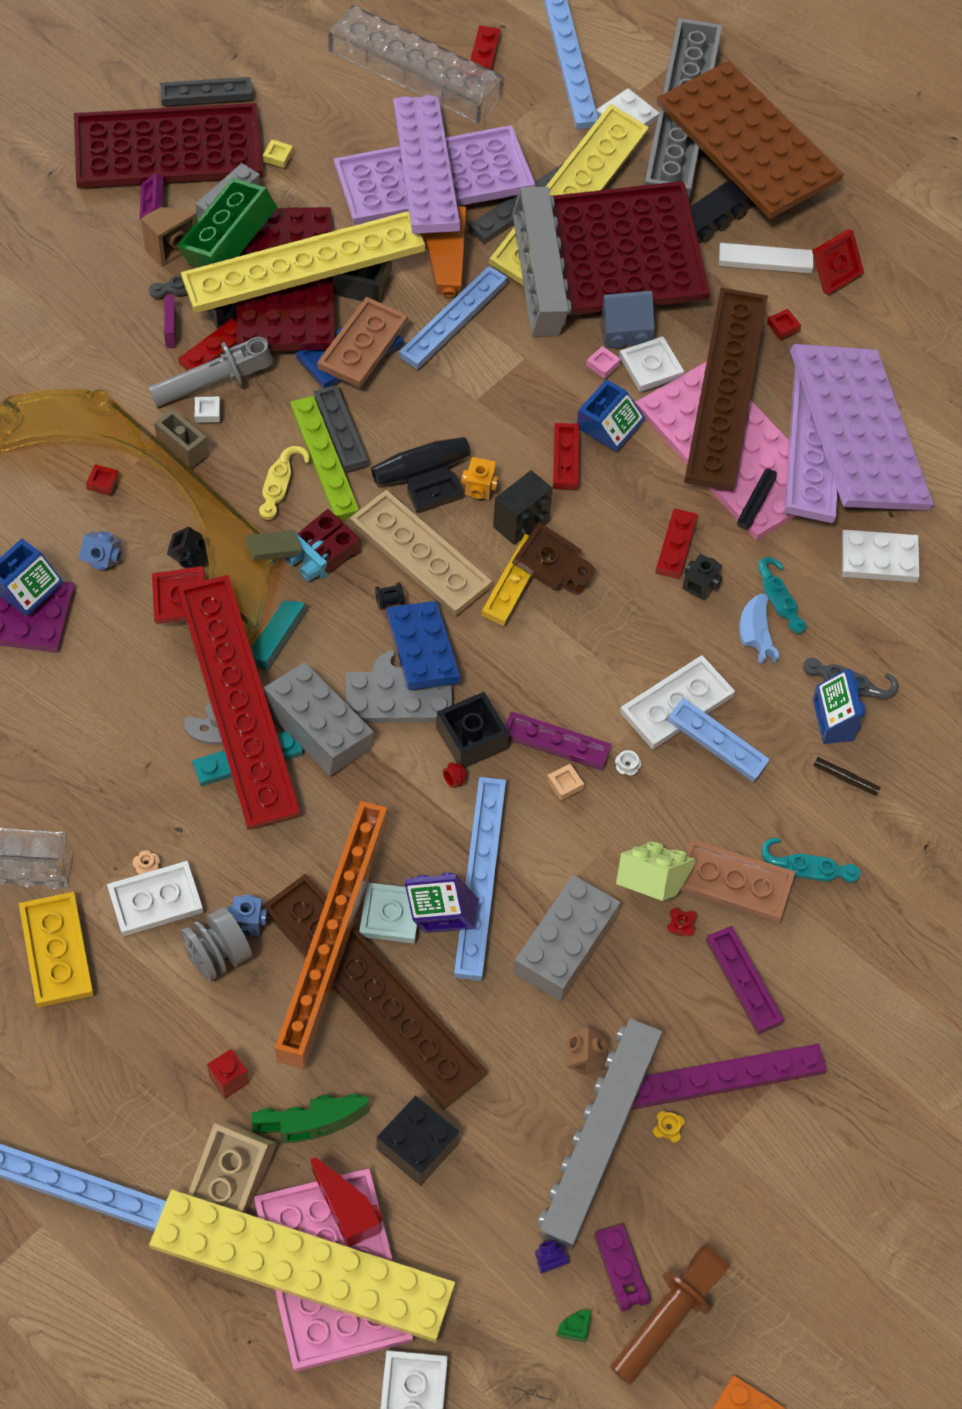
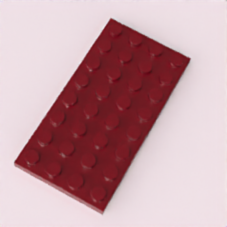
M257 103L74 113L77 188L142 184L155 173L163 177V183L222 180L241 163L257 172L260 177H263Z
M331 207L277 208L239 256L332 232ZM333 276L237 302V345L254 337H263L266 339L270 351L327 350L334 341Z

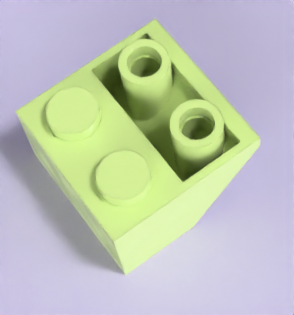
M650 841L645 845L636 846L631 850L621 853L616 884L664 901L677 896L695 866L696 859L686 856L687 853L684 851L668 850L663 848L661 843Z

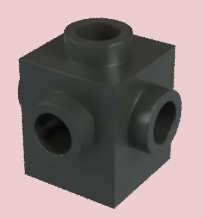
M699 554L695 561L691 560L684 571L685 577L682 589L705 601L712 589L717 590L723 580V577L720 575L722 565L713 558Z

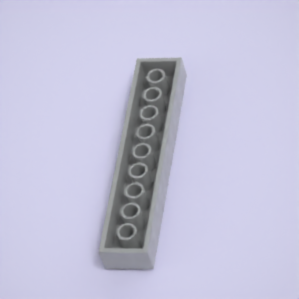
M678 18L663 94L715 68L722 25ZM661 108L659 110L645 185L684 181L688 201H690L699 147Z

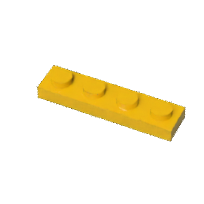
M527 534L523 536L481 612V616L502 626L506 624L532 577L512 563L528 539L529 535Z

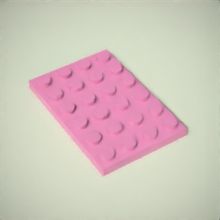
M369 1168L340 1175L366 1195L371 1206L376 1204L379 1208ZM317 1181L254 1196L258 1218L346 1246ZM383 1221L380 1222L379 1234L349 1247L393 1262ZM275 1290L294 1373L413 1342L411 1334Z

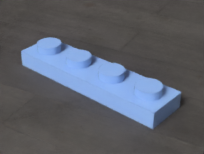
M684 697L666 720L752 782L756 780L770 760Z

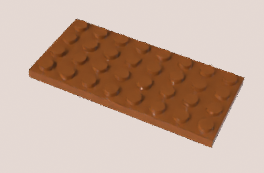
M730 61L657 97L656 104L769 219L843 179L844 173Z

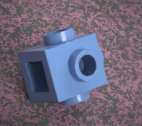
M93 531L85 534L79 560L91 563V567L95 569L106 570V568L114 566L120 561L122 556V549L120 548L122 540L114 538V534L106 531H99V533Z
M253 895L234 896L233 905L228 906L227 910L234 917L245 937L260 938L261 926H266L267 909L262 907V898H257Z

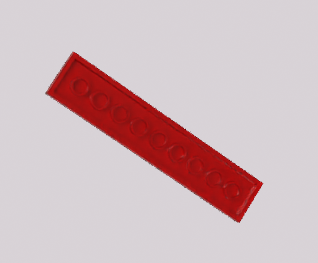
M229 575L177 587L247 830L300 816L298 803Z

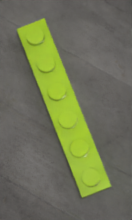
M314 396L290 401V408L330 510L341 521L349 519L359 511V508Z

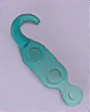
M773 557L762 558L758 562V570L762 576L765 594L774 605L777 614L788 619V626L791 631L797 634L803 633L807 625L797 615L798 607L796 601L785 587L783 580L774 576L767 564H773L780 570H783L784 566Z
M770 838L761 847V856L765 862L795 871L794 877L823 882L842 878L845 882L854 883L857 882L861 874L860 869L856 865L847 864L839 866L833 859L807 854H794L785 857L773 856L769 852V848L773 844L780 843V838Z

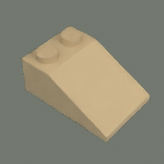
M226 1121L214 1123L188 1195L246 1213L268 1169L277 1142Z

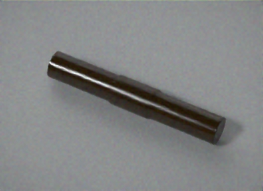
M817 757L813 765L874 796H877L881 789L880 786L820 757Z

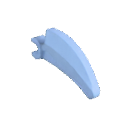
M763 593L752 598L745 606L740 616L739 636L743 646H752L758 650L757 658L760 664L764 663L766 655H769L772 662L776 663L779 658V652L773 646L768 630V596Z

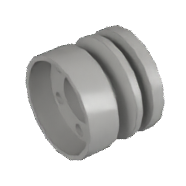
M221 907L206 916L208 930L197 921L192 924L193 931L189 927L180 931L185 951L191 963L208 982L217 978L216 971L221 975L227 972L224 962L225 958L231 965L236 967L252 957V952L244 933L225 907Z

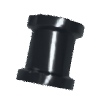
M397 582L395 586L375 587V596L379 609H383L386 605L397 603L405 605L404 592L400 582Z

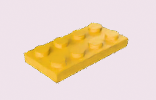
M69 892L19 903L37 1008L94 996L75 893Z

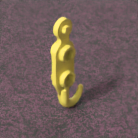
M300 446L286 448L281 453L280 458L270 467L262 492L266 502L259 508V514L263 519L271 520L277 515L275 505L280 503L285 497L291 478L290 456L301 454L304 456L305 463H309L310 456L305 448Z

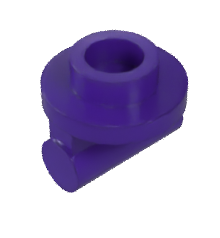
M556 1240L542 1242L535 1251L537 1266L541 1274L569 1264L564 1245L556 1243Z

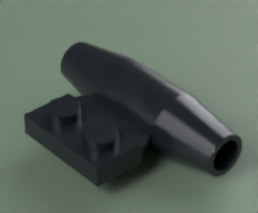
M465 437L433 441L397 453L371 467L372 477L377 486L408 482L407 493L416 513L463 498V490L457 477L448 467L471 455L470 446Z

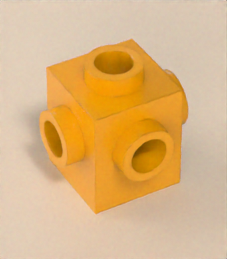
M476 457L471 458L469 469L463 471L461 484L465 485L466 496H471L475 499H490L491 491L497 490L499 476H496V461Z

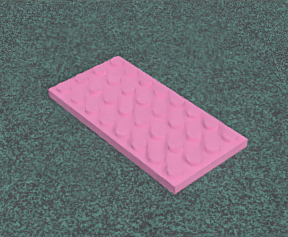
M707 362L635 402L645 420L686 465L688 463ZM750 400L734 491L707 488L738 520L764 470L770 468L777 472L776 480L753 523L747 529L748 533L757 541L794 519L797 515L784 513L789 440Z

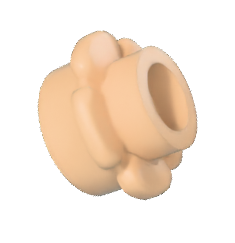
M148 850L141 851L139 856H135L133 859V867L136 868V872L139 875L159 869L160 859L156 853L152 854Z

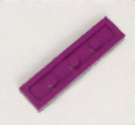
M512 711L505 725L509 732V741L603 771L611 750L610 743Z
M730 926L708 935L706 942L757 1035L783 1025V1017L733 927Z

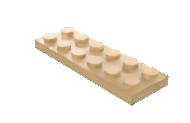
M387 490L349 518L350 525L454 616L458 615L492 587V581Z

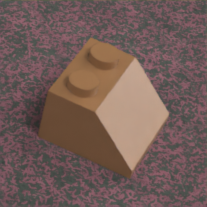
M160 207L141 218L145 251L161 267L182 256L177 245L197 222V213L194 210Z

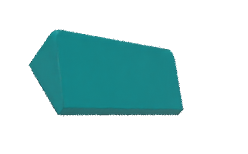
M283 600L251 648L256 666L268 671L305 615V603Z

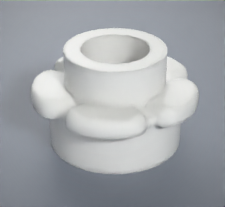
M623 751L615 759V764H617L616 770L620 774L632 776L641 768V760L633 751Z

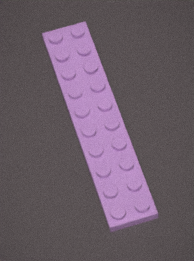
M425 95L423 97L403 96L393 98L412 234L460 231V221L438 96Z

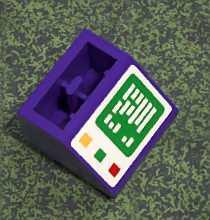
M446 872L438 876L418 875L416 878H405V887L413 922L424 933L475 929L479 898L457 874Z

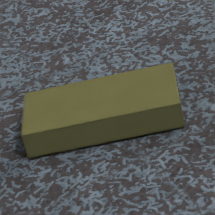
M294 530L246 535L244 540L253 561L299 556L302 552Z

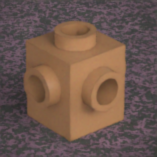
M582 1027L579 1031L567 1034L566 1067L583 1075L607 1069L604 1067L607 1060V1036L596 1032L592 1027Z

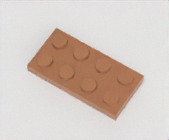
M365 297L319 359L317 369L360 388L407 324L408 315Z
M692 838L690 839L686 856L696 859V863L680 889L681 892L780 923L796 873L795 871Z

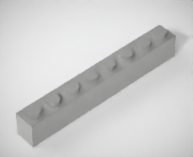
M631 1018L627 1027L621 1025L615 1040L619 1042L616 1052L610 1051L604 1066L609 1068L605 1078L599 1077L593 1092L598 1095L594 1104L588 1103L582 1119L586 1120L583 1130L577 1129L571 1145L575 1149L571 1157L565 1156L560 1168V1172L564 1173L560 1184L554 1182L548 1199L552 1200L548 1211L542 1210L536 1226L540 1227L539 1237L546 1240H556V1243L563 1244L564 1248L573 1250L658 1048L662 1031Z

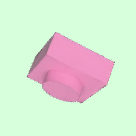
M602 346L587 359L586 366L605 379L620 366L621 359Z

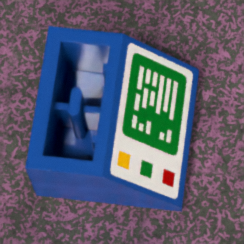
M606 379L578 410L577 424H579V430L617 452L644 422L645 417L625 389Z
M22 538L0 557V597L25 616L31 614L63 584V580L44 555Z
M852 669L840 672L818 684L815 688L812 700L823 744L854 741L857 731L861 728L860 721L865 716V706L863 701H859L858 679H854Z

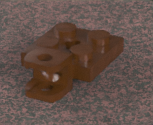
M540 522L512 561L514 565L553 590H556L558 585L576 595L581 594L595 572L592 564L578 556L582 549ZM547 552L550 553V554H551V556H550L551 561L545 560V559L542 557L541 553H542V554H546Z

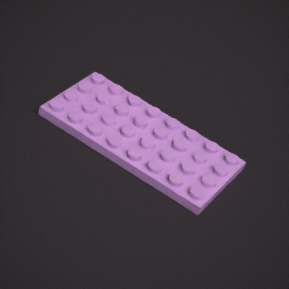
M512 125L445 138L457 206L519 194L521 187H535V182ZM399 146L334 158V167L354 226L409 211Z
M793 344L790 352L843 507L930 510L934 503L878 350Z

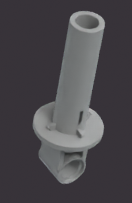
M254 337L232 348H228L225 342H223L221 347L224 354H221V357L149 386L148 388L156 406H162L229 377L235 379L238 387L242 386L241 377L271 365L272 355L266 339Z

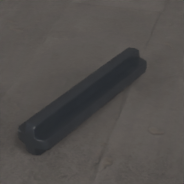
M770 468L764 470L738 518V527L744 530L750 528L776 480L777 472Z

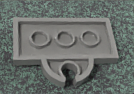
M393 650L379 656L374 663L372 672H346V704L365 723H436L437 711L452 705L451 684L408 690L402 668L391 664L394 660Z

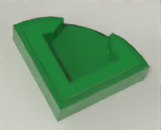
M580 1310L568 1316L560 1323L556 1337L586 1343L592 1311Z

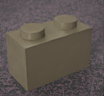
M171 409L154 422L156 440L189 469L209 455L207 437L174 409Z

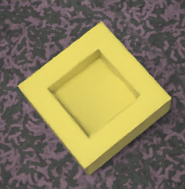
M271 140L263 154V162L285 168L293 154V146Z

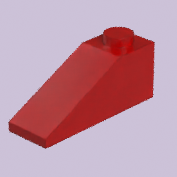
M317 1157L310 1159L311 1170L346 1247L379 1234L380 1222L383 1221L378 1206L376 1204L371 1206L366 1195Z

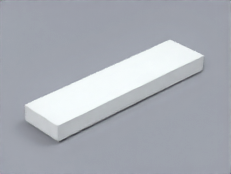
M720 243L718 266L812 274L813 253L812 250Z

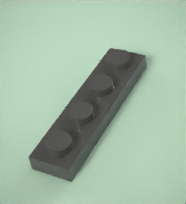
M251 77L160 83L162 106L253 100Z
M337 385L313 391L315 401L344 472L368 466L367 456Z

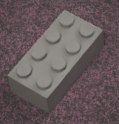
M305 662L264 687L263 691L272 718L301 745L306 753L329 776L370 751L374 731Z
M572 875L515 959L513 974L562 1002L617 919L621 902Z

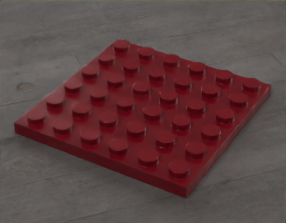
M684 181L552 195L554 197L553 217H557L558 223L556 236L560 237L561 240L559 255L564 260V271L562 274L563 279H567L568 285L566 299H569L571 303V312L567 315L602 312L604 295L652 291L653 306L709 299L710 291Z

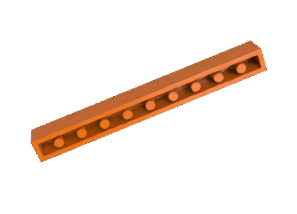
M360 801L275 1046L276 1062L301 1069L305 1068L388 823L387 807Z

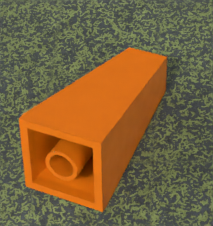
M457 206L460 231L420 233L425 243V253L437 294H442L444 297H455L461 293L466 207Z

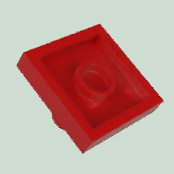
M846 229L812 250L823 293L831 294L864 273L853 230Z
M203 566L152 573L153 609L156 625L186 621L177 587L206 580Z

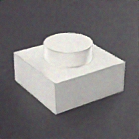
M219 396L195 397V423L220 422Z

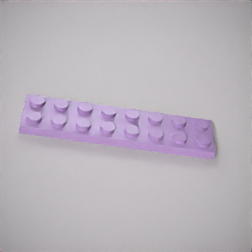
M795 367L784 513L833 523L836 518L837 487Z

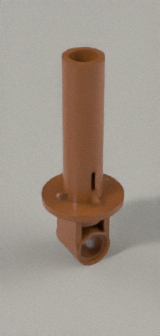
M705 1244L694 1255L679 1278L669 1272H665L663 1279L671 1291L610 1365L611 1370L623 1381L631 1385L691 1309L699 1310L705 1314L710 1312L711 1309L703 1298L711 1287L725 1274L730 1264L713 1248Z

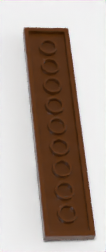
M722 287L720 289L684 483L734 491L768 295Z
M304 874L262 905V907L267 909V916L306 958L327 896ZM353 926L332 988L436 1103L445 1110L487 1076V1070Z

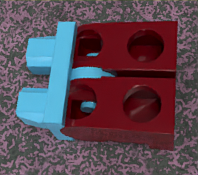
M327 509L298 534H295L302 548L301 554L299 556L284 557V559L290 566H294L302 560L305 564L299 567V572L307 582L317 576L323 580L328 576V573L334 571L350 556L354 558L362 552L361 538L347 525L343 526V522Z

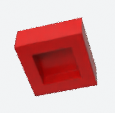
M789 309L768 317L767 320L768 326L780 340L800 331L801 324Z
M94 464L86 482L87 490L111 496L119 478V471Z

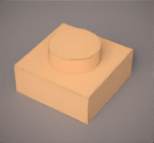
M571 764L547 775L548 783L560 800L584 789L583 781Z

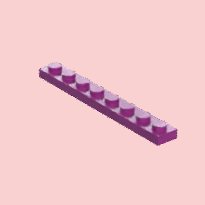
M814 1044L646 1075L632 1110L822 1075L826 1073L827 1069L820 1045Z

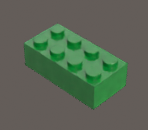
M232 177L179 242L177 247L187 263L196 268L236 258L277 209V205L266 187Z

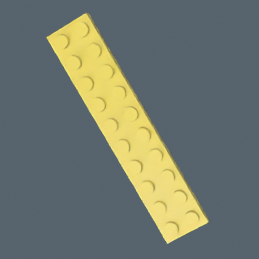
M610 103L546 187H549L550 196L603 190L646 135L649 127ZM513 228L491 256L488 264L523 285L515 228Z
M409 211L183 271L181 272V277L193 311L198 313L425 251V243L420 233L412 234Z
M172 1189L149 1243L150 1249L435 1343L455 1287V1282Z

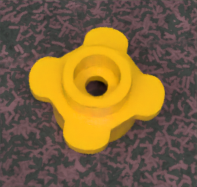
M659 1112L657 1114V1127L653 1129V1135L658 1139L662 1137L670 1139L672 1143L679 1142L681 1139L680 1129L685 1124L684 1118L672 1112ZM671 1125L672 1128L667 1129L666 1126Z

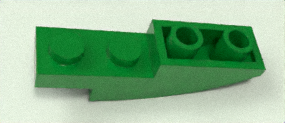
M349 1094L345 1098L320 1095L316 1099H310V1110H304L301 1107H292L287 1109V1111L263 1108L258 1110V1112H251L252 1132L255 1134L281 1133L282 1144L302 1142L330 1135L346 1128L368 1114V1097H362L360 1094Z

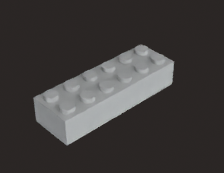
M521 187L512 213L531 337L559 336L562 327L566 325V316L571 312L570 300L566 299L567 279H563L562 274L564 271V260L559 255L561 240L560 237L556 236L557 217H553L554 197L550 196L549 187Z

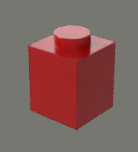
M232 1049L207 1064L209 1078L224 1099L249 1084L247 1069Z

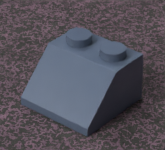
M652 291L604 295L600 327L605 348L635 346L653 340L654 313Z

